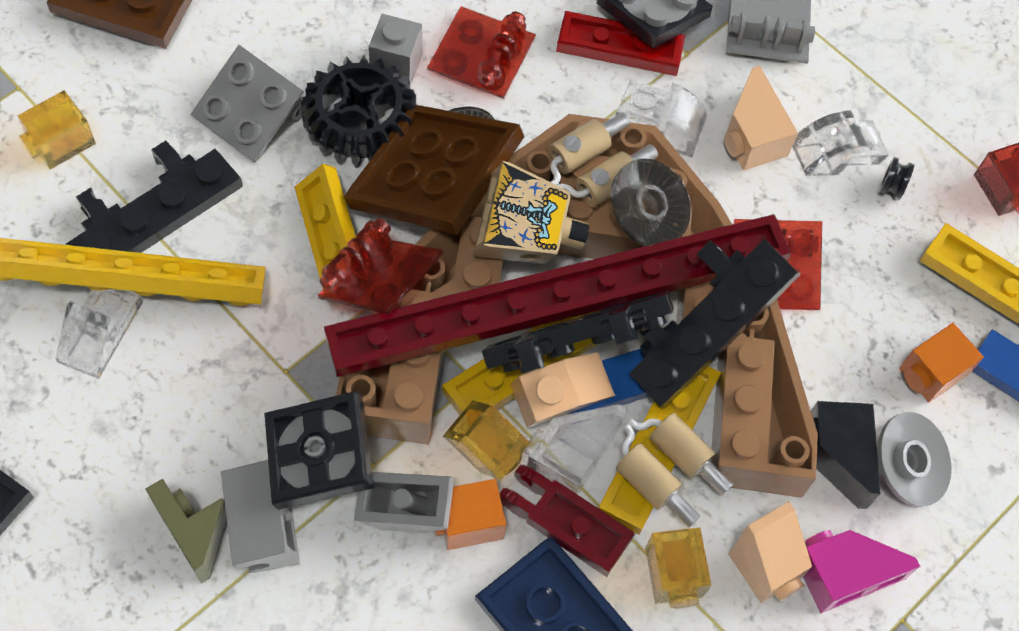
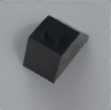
M817 401L811 410L818 433L816 469L858 509H868L881 494L874 404Z

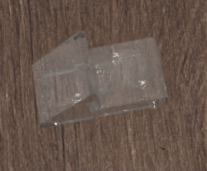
M117 289L105 291L91 290L83 305L69 301L66 306L55 357L57 363L99 379L143 303L141 295L133 291Z

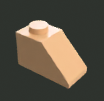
M760 66L752 68L725 134L727 151L732 157L737 158L743 171L788 156L798 135L795 126Z
M598 352L553 363L544 368L520 375L510 384L527 429L615 396Z
M789 501L749 524L728 554L760 603L773 596H776L779 602L801 590L804 587L801 579L812 567L795 509Z

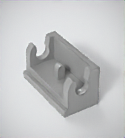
M268 460L221 471L232 566L236 569L248 567L249 573H258L285 566L300 565L292 507L278 510L271 502Z

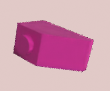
M826 530L805 541L812 567L803 576V579L820 614L904 581L921 567L916 557L852 530L833 536L831 530Z

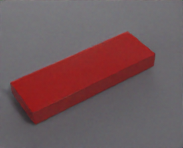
M565 11L556 52L677 76L685 35L679 34L653 49L619 21Z

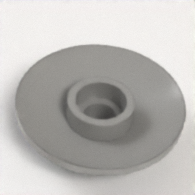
M905 412L890 418L881 430L877 449L879 467L886 484L896 497L911 506L923 507L936 503L946 493L952 471L950 452L942 433L932 421L918 413Z

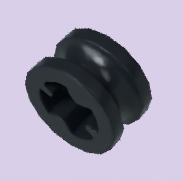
M893 157L882 180L879 193L892 192L894 199L900 200L908 186L915 165L910 162L907 165H902L899 163V158Z

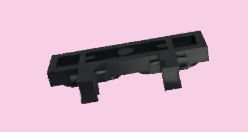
M165 140L151 149L155 163L163 165L165 173L158 177L160 184L122 208L117 203L107 208L102 199H96L91 187L77 195L76 199L81 205L80 209L88 219L81 222L85 231L65 245L142 253L242 188L241 177L216 148L196 161L190 154L181 159L178 152Z
M765 239L746 257L739 250H736L728 257L710 240L697 255L717 274L710 282L714 289L679 324L672 320L666 327L661 325L639 331L647 339L640 346L647 356L629 374L660 407H667L801 275Z
M664 290L489 344L482 350L487 370L501 366L503 373L520 368L522 373H527L544 368V355H547L548 359L569 354L575 351L573 343L591 338L593 345H598L615 340L616 345L636 340L638 336L635 327H638L639 331H644L667 323L665 315L673 313L674 306L669 290Z

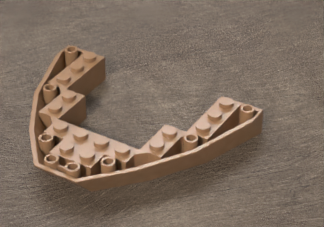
M568 114L513 153L508 162L551 182L554 179V175L550 168L552 160L548 153L549 145L592 119H596L602 124L609 119ZM630 122V126L610 137L611 147L568 174L560 172L561 180L559 184L570 185L577 191L575 185L576 178L620 151L631 156L648 144H652L658 152V157L649 164L644 188H642V167L640 187L638 188V181H636L637 188H635L634 183L633 190L629 185L631 192L626 187L629 194L622 190L628 196L627 198L618 192L627 200L626 202L613 195L614 198L626 203V206L613 203L610 197L598 206L590 207L582 198L570 197L566 217L589 223L588 237L581 250L560 244L558 254L596 259L644 247L645 245L641 242V226L643 227L647 246L648 242L644 227H646L653 244L654 242L648 227H650L659 243L660 241L654 234L651 226L667 241L654 225L671 239H674L656 224L657 222L679 235L678 238L732 225L719 201L654 125ZM651 163L657 164L646 189L645 186ZM658 166H661L662 168H664V170L656 180L652 189L649 190ZM665 170L668 171L671 175L653 193L652 190ZM673 176L676 181L656 196L655 193ZM676 183L681 187L660 199L657 198ZM680 190H682L684 194L683 197L669 200L662 203L659 202L660 200ZM487 193L458 235L430 229L411 248L373 314L501 282L504 260L473 255ZM685 198L686 205L667 207L660 206L661 204L673 202ZM612 204L627 207V210L613 211ZM687 206V213L661 211L663 208ZM628 211V214L616 219L614 212ZM661 213L686 214L687 220L661 215ZM630 215V218L620 226L617 220ZM660 216L686 222L685 227L682 228L677 226L676 223H669L661 219ZM632 219L633 221L626 233L622 228ZM659 219L673 227L683 229V232L679 234L659 222ZM635 222L636 224L632 239L628 235L631 226ZM637 224L639 225L640 243L634 240ZM710 282L679 290L676 315L677 324L714 289ZM776 299L717 356V370L721 374L716 383L711 446L716 455L711 462L734 484L732 488L802 498L816 480L818 433ZM444 350L340 376L336 396L358 391L362 395L367 436L429 445Z

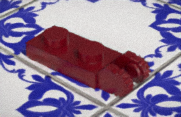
M520 464L514 472V477L523 486L542 497L534 505L517 492L503 488L499 493L502 505L519 518L526 519L528 525L546 537L550 536L562 548L605 577H608L633 540L635 533L554 479L552 482L532 468Z

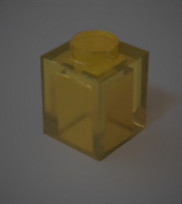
M65 90L17 115L25 132L19 135L21 143L32 159L40 155L50 170L96 144L87 119Z
M475 400L470 402L443 435L480 473L499 480L518 467L522 460L523 452L531 444L493 405Z
M701 528L652 533L645 546L655 604L669 602L670 608L674 609L687 608L699 604V599L703 598L712 586Z

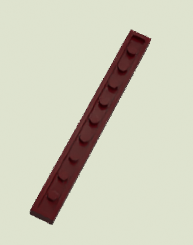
M775 214L327 325L324 326V332L336 377L606 309L664 290L672 292L711 282L717 274L697 255L710 240L728 257L736 250H739L746 257L763 239L768 241L787 261L791 256V251Z

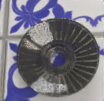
M643 158L629 162L616 174L611 186V206L618 224L632 240L643 246L680 238L685 234L690 223L691 204L683 182L672 169L659 161Z

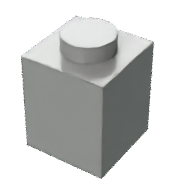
M382 13L369 44V64H374L381 58L385 69L396 65L399 77L407 76L411 86L422 56V24Z

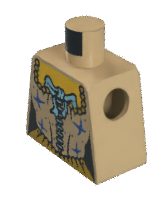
M502 161L491 174L473 255L501 260L539 264L547 263L558 254L560 244L581 250L588 237L589 223L566 217L571 197L567 190L510 162Z

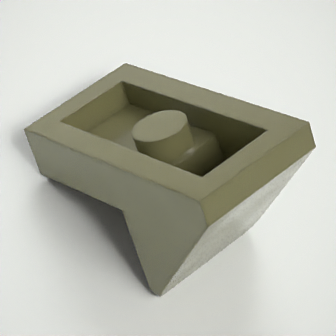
M163 478L145 488L153 505L199 581L203 583L210 579L227 523L224 499L221 498L195 513L182 490L179 488L171 493Z

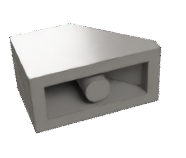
M372 472L373 488L359 491L357 494L354 521L381 530L427 533L448 529L454 478L451 476Z

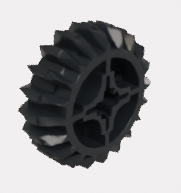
M364 55L358 63H352L346 56L342 66H337L330 61L327 67L328 73L316 70L314 82L307 83L305 89L306 96L302 97L303 127L308 131L309 140L312 142V145L319 144V149L323 156L334 152V158L338 164L344 158L351 157L355 167L360 162V158H368V161H370L383 142L389 143L388 136L392 131L399 132L400 137L404 136L403 131L397 124L399 121H408L411 127L413 121L405 113L414 109L417 105L416 94L413 89H410V82L407 76L399 77L396 65L385 69L381 58L374 64H369ZM339 98L342 99V100L339 101L338 103L334 104V109H333V110L327 112V110L329 109V107H330L337 99H339ZM393 108L391 115L380 124L378 120L385 116V111Z

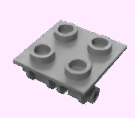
M730 0L726 53L808 64L809 43L813 42L815 36V26H810L811 0Z
M238 44L190 115L250 160L256 162L285 119L291 118L295 121L301 117L303 113L300 98L304 91Z

